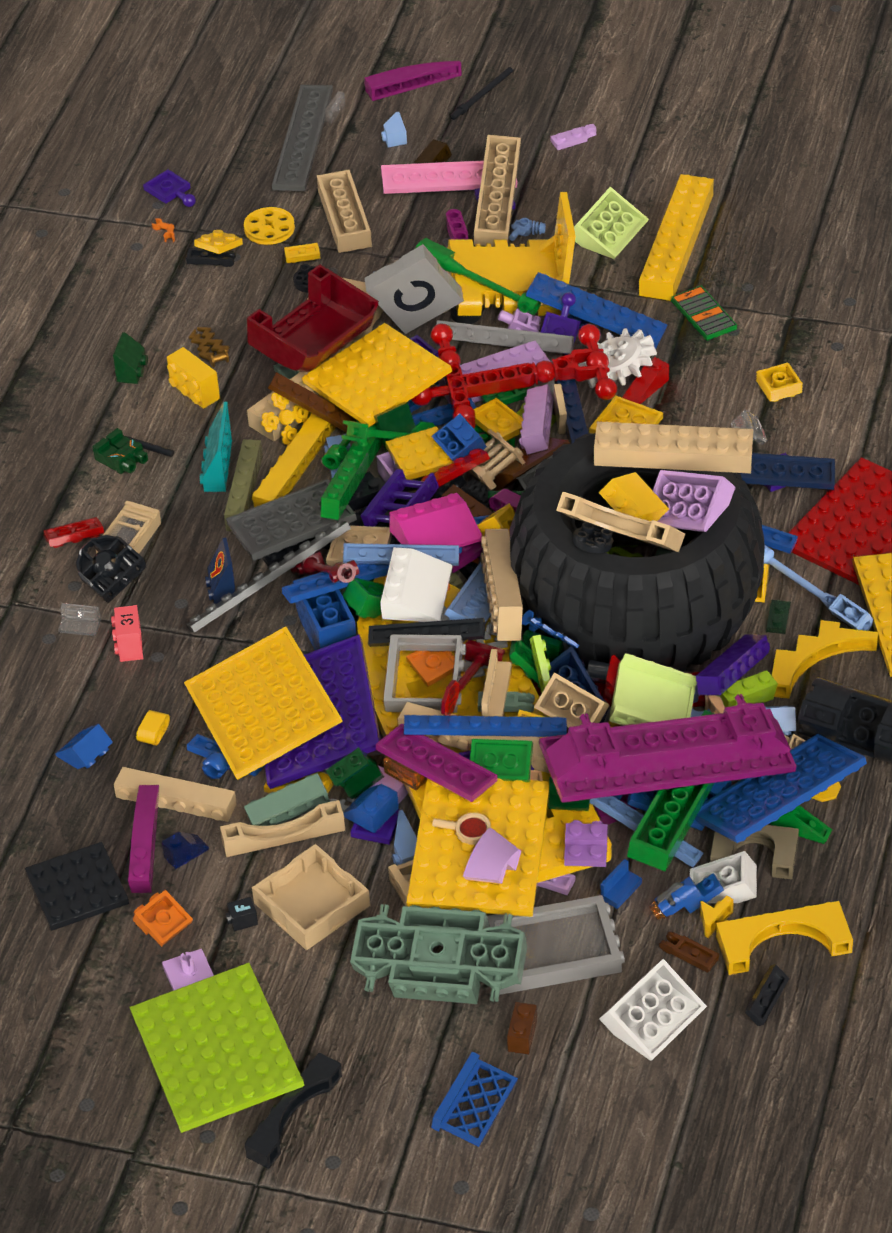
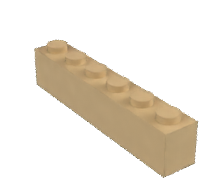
M122 767L114 783L117 798L136 802L139 785H159V808H167L229 822L237 805L235 791Z

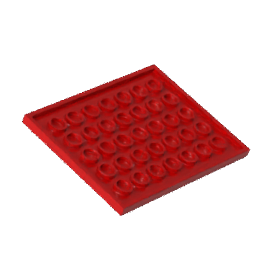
M861 457L835 484L834 490H829L791 529L789 534L798 536L797 543L791 553L860 585L852 563L853 557L892 553V471Z

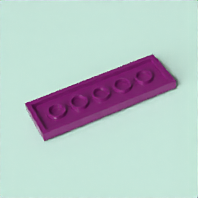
M402 723L376 743L377 751L470 802H473L497 782V774L424 735H404V724Z

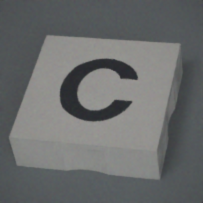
M424 244L403 255L396 262L384 266L365 277L366 292L379 301L378 305L405 334L464 301L461 286L439 265L437 259Z

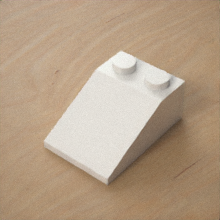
M746 851L690 869V878L696 885L714 873L724 888L723 892L707 903L722 901L726 895L733 899V903H740L757 897V865Z

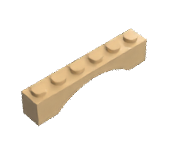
M337 800L319 804L307 814L286 823L256 826L238 822L220 826L226 857L342 832L345 831V822L340 801Z

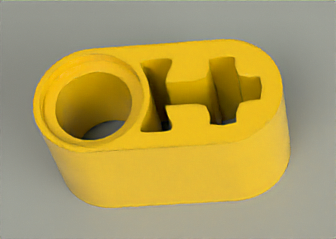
M149 710L138 728L137 741L157 746L168 728L170 716L165 713Z

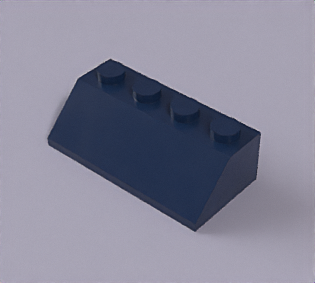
M573 646L550 663V678L556 673L604 701ZM608 709L602 717L600 723H604Z

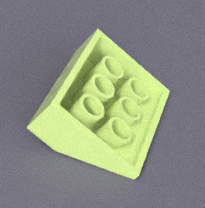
M610 187L575 225V242L583 248L615 259L649 219Z

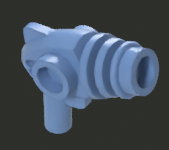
M528 218L516 220L511 225L514 231L510 234L509 239L514 241L518 235L528 236L531 232L532 235H535V231L536 234L538 232L539 234H545L546 224L540 222L539 225V222L533 220L532 224V220Z

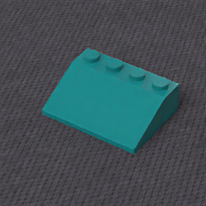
M223 402L209 428L208 436H205V447L207 448L203 449L205 461H202L201 468L203 473H200V484H203L204 492H226L232 449L228 402Z

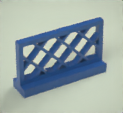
M471 1052L433 1116L431 1128L438 1132L440 1129H443L479 1147L518 1078L479 1060L480 1055ZM482 1068L489 1072L490 1077L480 1079L477 1072ZM504 1079L510 1082L507 1087L499 1088L496 1080ZM493 1082L495 1089L485 1092L482 1084ZM478 1085L481 1093L470 1095L468 1088ZM497 1094L500 1100L499 1103L490 1105L487 1097ZM483 1098L486 1106L475 1108L472 1100ZM468 1101L471 1109L460 1111L458 1104ZM488 1111L490 1118L480 1121L477 1113ZM473 1114L476 1122L465 1124L463 1116ZM459 1117L461 1126L454 1127L447 1123L450 1119ZM478 1127L481 1134L476 1138L469 1134L468 1129Z

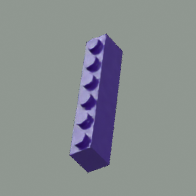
M745 634L696 675L698 695H721L769 653L770 644L767 642V635Z

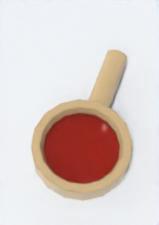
M468 813L460 817L457 822L434 818L432 826L456 830V835L461 842L476 845L488 828H491V823L482 814Z

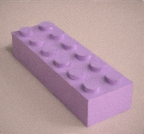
M532 341L464 363L460 367L464 375L523 363L532 364L534 362L536 365L540 361L550 362V360L537 342ZM445 377L439 380V386L446 385ZM445 395L444 397L450 404L451 401L449 395ZM481 396L472 397L471 399L475 403L481 401Z

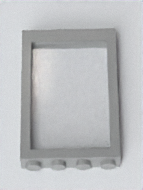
M603 895L534 907L533 917L513 915L511 926L524 932L527 940L521 984L501 989L499 995L622 972V963H625L624 953L618 949L620 947L618 934L614 935L613 918L609 919L610 907L608 903L604 902ZM495 914L487 916L490 927L503 924L504 915Z

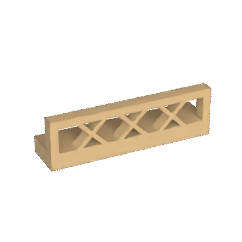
M491 649L481 702L482 716L503 717L512 662L498 661L497 649Z

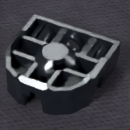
M110 535L91 538L79 550L76 561L78 575L81 580L107 603L113 600L146 568V562L140 554L121 537ZM94 546L98 553L92 558L87 551L89 547L92 548ZM116 558L115 564L111 562V559Z

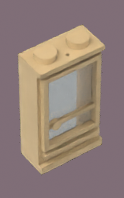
M126 501L123 509L103 535L121 537L139 554L161 524L160 511Z

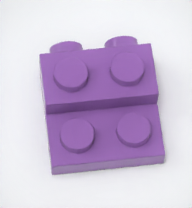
M579 820L566 823L564 866L606 867L608 824H603L601 821L583 824Z

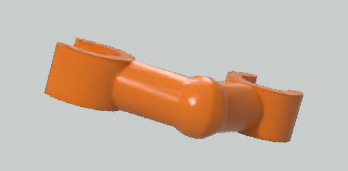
M155 218L156 224L152 223V228L154 230H167L163 235L165 243L168 238H172L174 242V225L164 223L160 218Z

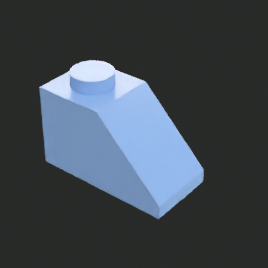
M396 112L383 125L384 131L381 132L382 140L386 141L387 147L407 144L405 126L400 113Z

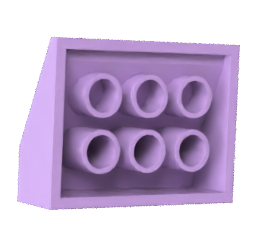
M660 470L653 492L664 502L669 510L657 522L670 525L676 529L706 532L729 506L735 486L723 476Z

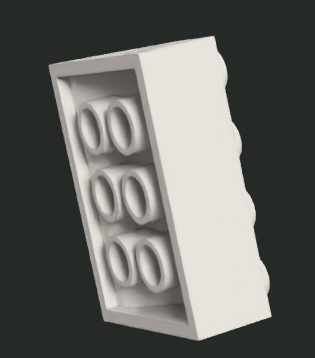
M394 547L381 598L382 619L417 622L441 621L452 565L415 549Z
M662 959L599 1019L613 1035L651 1061L707 1006L668 963Z

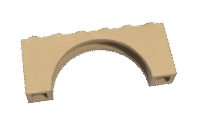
M562 492L556 511L573 519L591 523L595 526L679 552L685 533L670 525L654 520L647 521L566 492Z

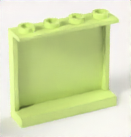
M625 653L618 666L609 721L625 726L691 717L695 687L697 685L696 676Z

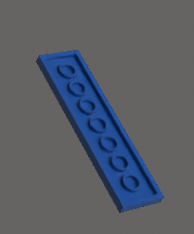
M539 272L526 293L527 297L561 311L564 305L562 303V296L568 292L573 293L576 297V302L573 306H570L569 314L620 335L625 328H627L630 337L640 329L644 337L648 335L652 337L655 349L667 328V324L659 320L652 319L644 314L637 313L627 307L620 306L610 300H605L595 294L588 293L578 287H573Z

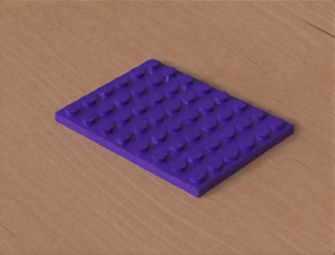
M360 635L304 655L343 722L265 764L267 785L270 789L330 768L358 747L366 754L376 751V743L381 739L363 642Z

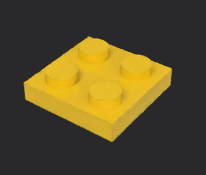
M214 230L212 233L202 235L194 240L195 247L217 254L243 245L242 238L235 236V234L224 233L222 230Z

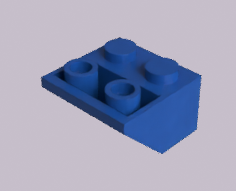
M461 414L457 415L431 436L452 461L467 456L474 449L481 448L484 450L487 447L481 436Z

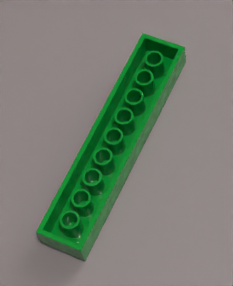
M704 710L701 716L713 715L714 713ZM715 783L658 790L630 839L627 857L666 872Z

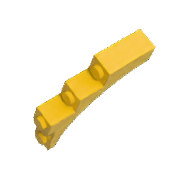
M821 620L818 637L798 635L796 651L776 649L772 677L778 685L774 697L789 699L799 677L808 668L825 658L844 652L877 651L878 632L840 628V622Z

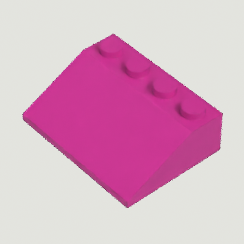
M458 493L390 512V532L401 544L459 545L460 548L481 541L482 534L466 502Z

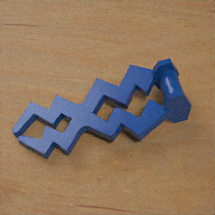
M528 610L523 615L522 624L525 626L529 624L530 631L534 632L537 629H541L574 648L579 647V644L567 636L542 624L540 617L539 619L537 617L533 618L534 612Z

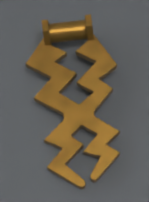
M197 327V331L203 332L202 335L196 334V329L193 330L189 339H192L191 343L200 344L197 348L198 351H201L198 353L200 357L210 360L212 367H215L216 362L222 360L229 362L228 351L230 347L222 345L223 340L212 339L215 336V332L210 333L211 328ZM207 345H213L211 351H217L218 355L214 356V353H208L210 346Z

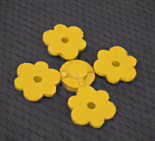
M272 393L271 400L273 401V406L278 407L282 411L279 413V418L274 416L273 412L263 413L261 425L266 432H271L277 429V424L280 421L281 424L285 425L284 431L281 432L283 437L282 443L288 445L297 433V429L292 428L289 424L294 419H296L297 423H304L308 419L309 411L298 405L293 406V411L286 410L285 408L289 404V400L277 393Z

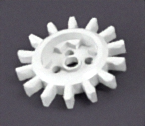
M627 328L623 329L620 337L614 338L608 332L606 333L607 340L601 344L597 343L599 349H604V353L609 359L608 368L610 371L607 373L608 378L614 381L619 380L622 386L626 385L625 377L630 374L641 377L639 367L652 366L653 363L650 356L657 355L652 337L650 335L644 337L640 329L631 337ZM583 362L579 363L578 366H587V364ZM597 376L587 380L590 388L595 387L598 381Z

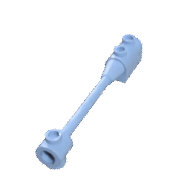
M765 545L764 564H770L820 598L834 616L853 629L868 631L871 628L873 618L867 611L842 594L836 597L829 593H824L773 558L774 551Z

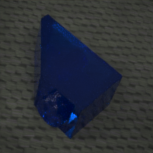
M177 832L162 841L164 858L175 869L209 850L207 844L195 834Z

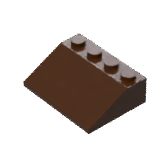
M549 437L548 449L528 455L526 450L520 447L519 449L524 454L522 458L526 463L522 465L517 460H514L498 473L493 480L496 487L492 491H501L518 481L517 478L552 456L553 452L563 444H570V442Z

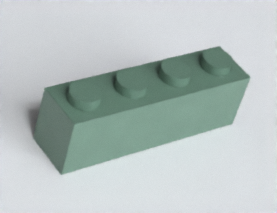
M318 773L305 777L301 781L289 784L281 790L271 792L261 799L253 800L245 805L244 808L251 825L270 826L284 823L314 809L319 804L328 803L330 800Z

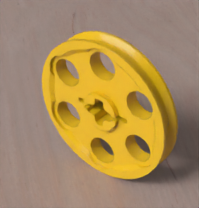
M265 207L255 210L244 220L246 237L252 242L262 245L281 243L291 237L295 230L294 218L291 213L277 207Z

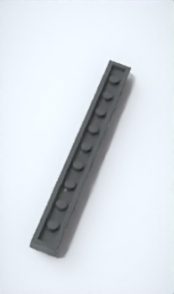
M340 520L330 525L331 528L329 530L319 532L311 542L306 541L299 546L300 549L296 552L291 551L287 553L281 562L272 563L268 566L269 570L266 572L257 573L252 577V581L242 583L237 587V591L224 595L221 598L222 601L209 605L201 615L196 614L189 619L190 622L186 624L187 627L195 633L350 530L351 527L348 522Z

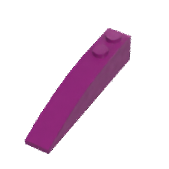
M443 61L410 65L364 77L365 91L371 100L375 101L462 76L461 62Z
M139 785L128 877L131 893H152L159 785Z

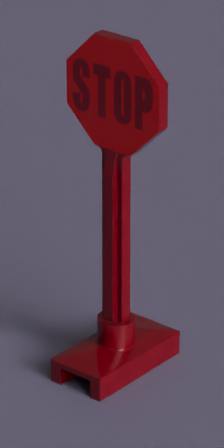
M473 640L466 642L464 660L473 663L458 682L452 680L446 687L441 705V714L443 716H450L452 714L461 690L466 687L480 667L489 665L491 649H497L498 661H502L505 654L504 649Z

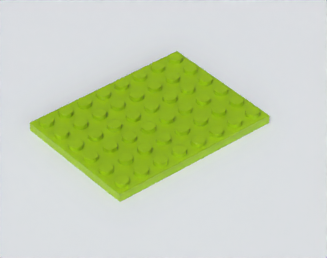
M250 963L130 1007L134 1021L181 1133L304 1087L303 1079Z

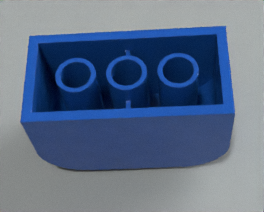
M321 572L293 581V584L328 573ZM339 589L295 603L302 626L315 651L356 636L355 619Z

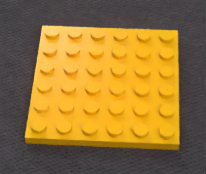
M383 323L302 377L304 384L361 423L368 424L369 428L376 423L375 415L401 403L408 402L451 373L452 369L449 364L391 326Z

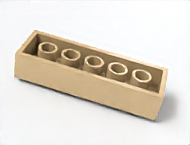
M350 170L317 175L318 193L338 253L372 247L371 230Z

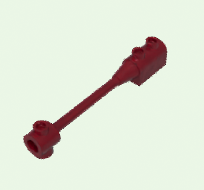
M316 551L290 569L293 574L297 573L298 575L303 573L314 575L319 572L329 573L333 583L338 581L349 583L359 574V568L354 560L347 563L338 562L334 566L325 565L320 551Z

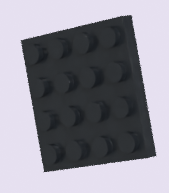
M102 842L25 868L28 880L51 931L129 904L127 894Z

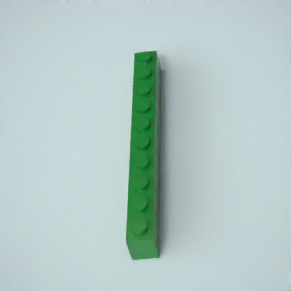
M373 424L368 429L378 430L377 424ZM367 436L366 443L354 441L321 497V517L334 520L340 519L383 444L381 438Z

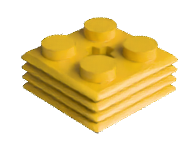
M789 363L756 372V381L769 401L775 402L779 399L794 397L796 394L802 393L803 383Z

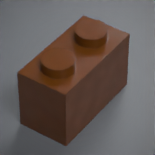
M515 1002L507 1035L508 1052L529 1055L537 1024V1005Z

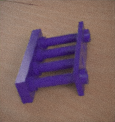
M396 469L361 514L364 526L375 527L379 522L390 523V516L384 515L388 510L395 511L429 501L439 488L434 473H430L425 481L407 480L403 469ZM405 487L419 488L416 493L402 492ZM396 499L410 500L407 505L394 503Z

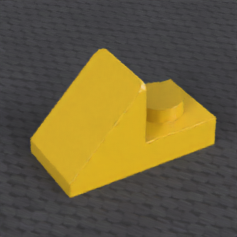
M726 895L722 901H718L715 904L714 908L703 901L700 902V916L705 937L709 938L716 931V923L725 921L733 913V899Z

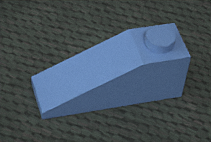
M403 809L398 812L394 841L395 854H392L393 862L397 866L414 859L417 837Z

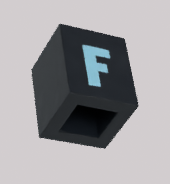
M251 897L227 903L228 912H225L227 924H232L234 932L258 925L257 912Z

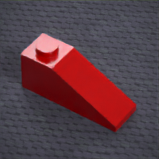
M654 357L651 360L653 365L642 368L640 371L642 376L635 378L622 398L638 404L643 403L669 381V364Z

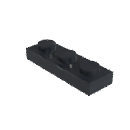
M776 964L769 967L744 1011L757 1026L764 1025L789 980L787 975Z

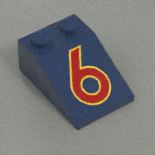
M222 538L207 568L208 576H205L206 586L211 588L208 589L209 601L213 600L215 604L222 601L221 598L224 595L235 592L233 567L227 538Z

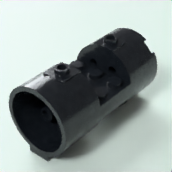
M817 677L812 683L814 689L810 693L807 692L802 702L798 717L802 729L800 728L799 733L810 738L819 734L854 752L892 764V700Z

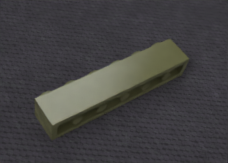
M243 439L224 513L226 531H232L227 525L226 518L247 511L251 507L252 494L255 490L263 457L261 440Z

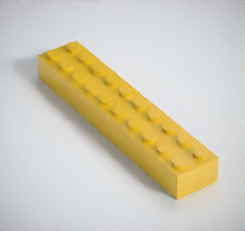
M680 175L640 276L639 296L671 301V296L676 294L713 197L714 179Z

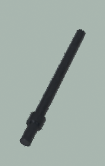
M508 67L467 102L460 104L457 110L450 115L451 119L455 120L460 115H464L468 108L509 76L513 69Z

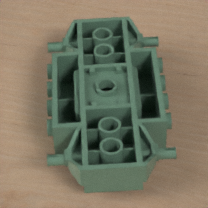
M381 904L379 915L358 920L350 962L355 971L366 977L365 991L369 992L370 990V992H373L375 980L390 975L388 983L395 998L477 1004L480 991L479 981L491 987L489 1000L494 1002V999L495 1002L499 1001L501 989L521 984L527 940L524 932L511 926L512 914H504L503 924L500 926L490 927L486 913L480 910L462 911L458 908L447 910L439 907L421 908L417 905H411L409 907L403 906L399 923L388 918L389 905L385 904L384 906V904ZM440 945L443 947V950L439 953L432 952L435 946Z

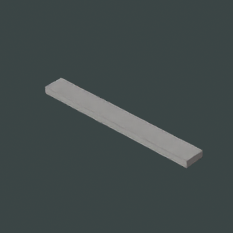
M437 320L436 325L443 323L451 327L453 331L452 340L517 347L536 341L543 351L571 354V351H573L574 336Z

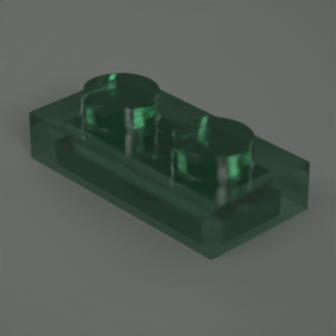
M771 600L766 632L786 634L791 602Z

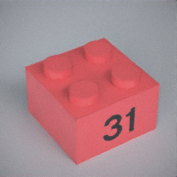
M137 605L114 608L115 616H111L112 627L116 628L112 630L113 641H117V643H114L115 654H119L120 662L143 659L142 635Z

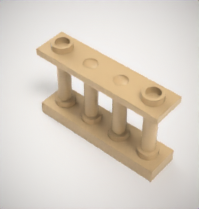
M489 429L487 432L492 439L485 444L487 447L484 451L488 453L491 460L483 462L468 472L482 482V484H485L488 489L493 490L496 487L493 480L498 473L514 460H517L522 465L526 462L522 458L524 454L518 447L514 448L504 440L499 432L495 433Z

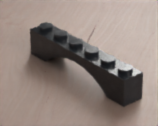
M318 1053L314 1059L309 1061L305 1071L300 1074L304 1087L283 1094L280 1102L272 1107L268 1117L259 1123L256 1132L247 1138L245 1150L248 1159L267 1169L270 1168L281 1154V1134L289 1117L309 1099L332 1090L342 1077L340 1062L322 1053Z

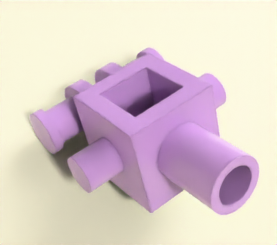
M516 309L513 314L501 310L498 315V320L508 324L507 329L539 332L540 330L539 323L541 318L539 316L523 313L519 309Z

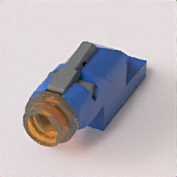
M714 873L697 885L689 876L680 883H674L668 890L656 897L652 902L653 904L649 907L658 920L673 915L683 907L691 914L700 907L701 901L707 903L723 892L724 888Z

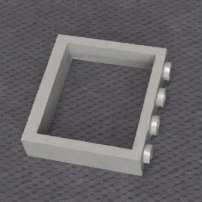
M391 635L384 691L385 711L402 712L407 702L441 711L443 698H395L400 651H455L453 680L458 682L462 677L461 672H464L465 661L462 660V655H466V644H463L462 636ZM459 693L458 700L452 713H457L458 705H461V693Z

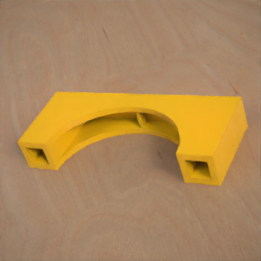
M839 901L716 923V937L729 975L748 972L750 955L755 947L766 939L777 935L799 934L811 937L822 943L828 949L831 956L852 953L853 938Z

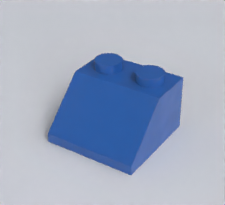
M96 724L81 730L55 755L76 769L83 767L87 769L96 762L95 758L98 755L102 756L109 751L108 746L113 741L103 728Z
M383 784L370 787L343 812L344 817L375 833L399 809L398 793Z

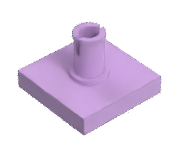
M202 949L185 952L186 954L182 953L178 957L162 962L163 969L173 991L214 976Z

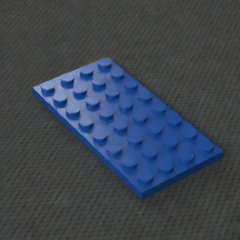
M817 734L790 750L797 766L795 772L742 779L704 802L695 820L736 843L744 841L751 834L762 830L764 826L778 820L779 817L787 812L793 811L803 802L809 801L813 796L827 790L834 783L842 781L844 777L858 771L867 764L866 758Z

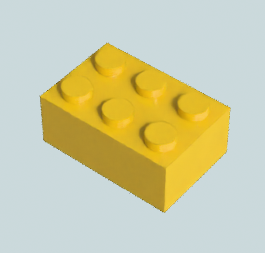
M184 347L167 356L169 383L172 387H176L184 396L189 397L203 409L220 399L218 377L214 369Z

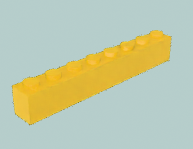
M311 413L307 421L303 423L300 431L295 434L292 442L287 445L282 456H279L277 463L274 467H271L269 474L261 481L259 488L253 492L252 501L254 508L288 495L336 426Z

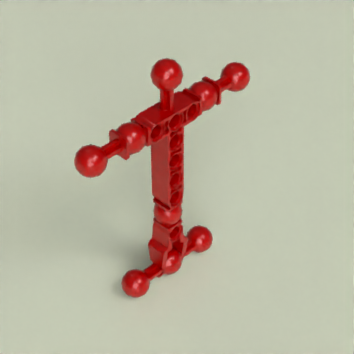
M439 323L432 328L431 339L440 346L438 358L449 364L452 372L445 376L446 385L428 387L411 400L418 406H425L434 397L449 395L454 410L453 419L461 414L475 428L476 413L470 406L468 398L526 388L534 384L538 385V381L548 383L554 378L555 381L576 379V381L581 382L597 376L598 381L594 387L595 394L602 400H610L617 393V384L607 376V373L610 371L608 368L609 359L604 353V349H599L597 343L600 340L601 333L598 327L593 324L582 326L578 332L579 341L587 346L588 349L573 350L571 354L558 357L555 360L552 359V363L543 360L536 365L534 362L532 364L523 363L463 375L460 367L461 359L456 352V347L450 346L453 331L449 325ZM583 362L587 364V366H578L579 363Z

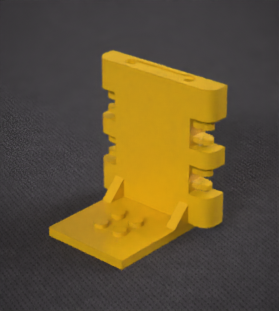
M560 192L555 235L550 239H528L527 247H525V244H520L519 247L510 244L508 247L507 239H494L492 247L490 243H486L485 247H481L480 243H476L474 247L472 239H449L448 249L455 252L453 259L466 269L519 295L527 292L538 272L569 284L576 235L567 192ZM451 272V276L461 286L464 301L456 305L458 316H481L483 304L485 308H489L490 304H494L495 308H500V305H502V310L511 314L517 309V301L462 274L459 275ZM541 302L538 316H545L546 312L561 315L562 311Z

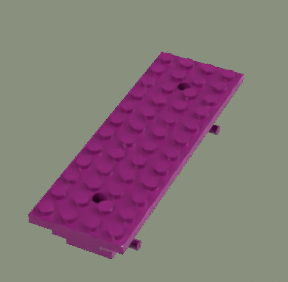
M742 694L735 696L738 705L725 707L724 713L610 727L608 722L592 723L588 714L585 713V715L582 714L580 716L582 724L569 727L566 735L542 737L539 739V746L562 803L791 773L796 771L797 766L790 753L791 748L771 709H766L763 703H746Z

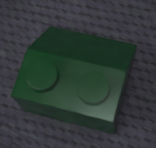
M122 332L113 354L117 382L138 384L140 377H143L144 366L148 364V355L145 354V348L127 333Z

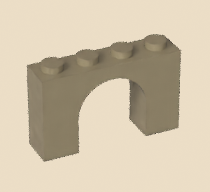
M766 825L762 830L751 834L744 841L738 843L715 831L710 862L734 855L735 851L745 844L757 843L769 848L774 855L772 877L793 879L799 829Z

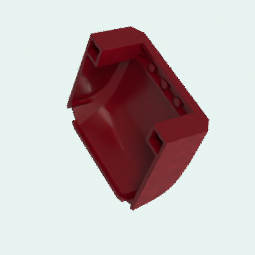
M319 264L308 273V299L274 325H272V317L260 309L247 317L248 344L273 361L291 370L310 372L371 326L379 301Z

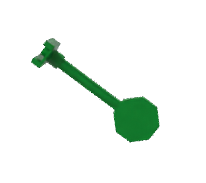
M343 420V424L348 426L347 434L342 435L341 438L366 443L367 436L395 439L436 426L431 422L420 421L410 433L368 429V424Z

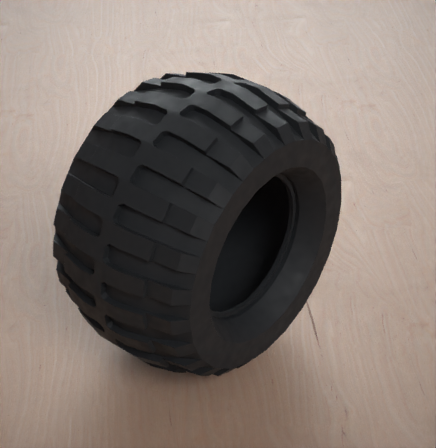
M588 433L577 438L574 443L563 444L553 452L552 458L545 459L540 463L534 477L529 479L525 492L521 494L510 527L511 567L514 573L517 574L524 613L531 610L534 612L533 618L537 617L539 619L540 617L542 624L579 644V647L574 649L587 670L590 659L610 663L611 656L615 655L621 661L625 653L671 667L681 672L685 671L686 666L690 664L698 665L709 660L712 651H720L730 643L732 635L742 625L757 598V591L763 576L765 543L762 519L746 482L742 480L741 473L594 466L596 433ZM660 470L723 476L735 486L729 506L706 532L678 529L685 533L679 552L672 551L653 557L630 558L608 553L583 551L573 543L572 539L574 531L582 527V524L585 522L556 511L562 492L579 496L614 510L599 492L613 478L634 472L652 490ZM612 531L613 543L611 548L629 545L660 547ZM537 629V631L541 635L555 638L554 636L547 634L541 629ZM562 641L563 652H565L571 645Z

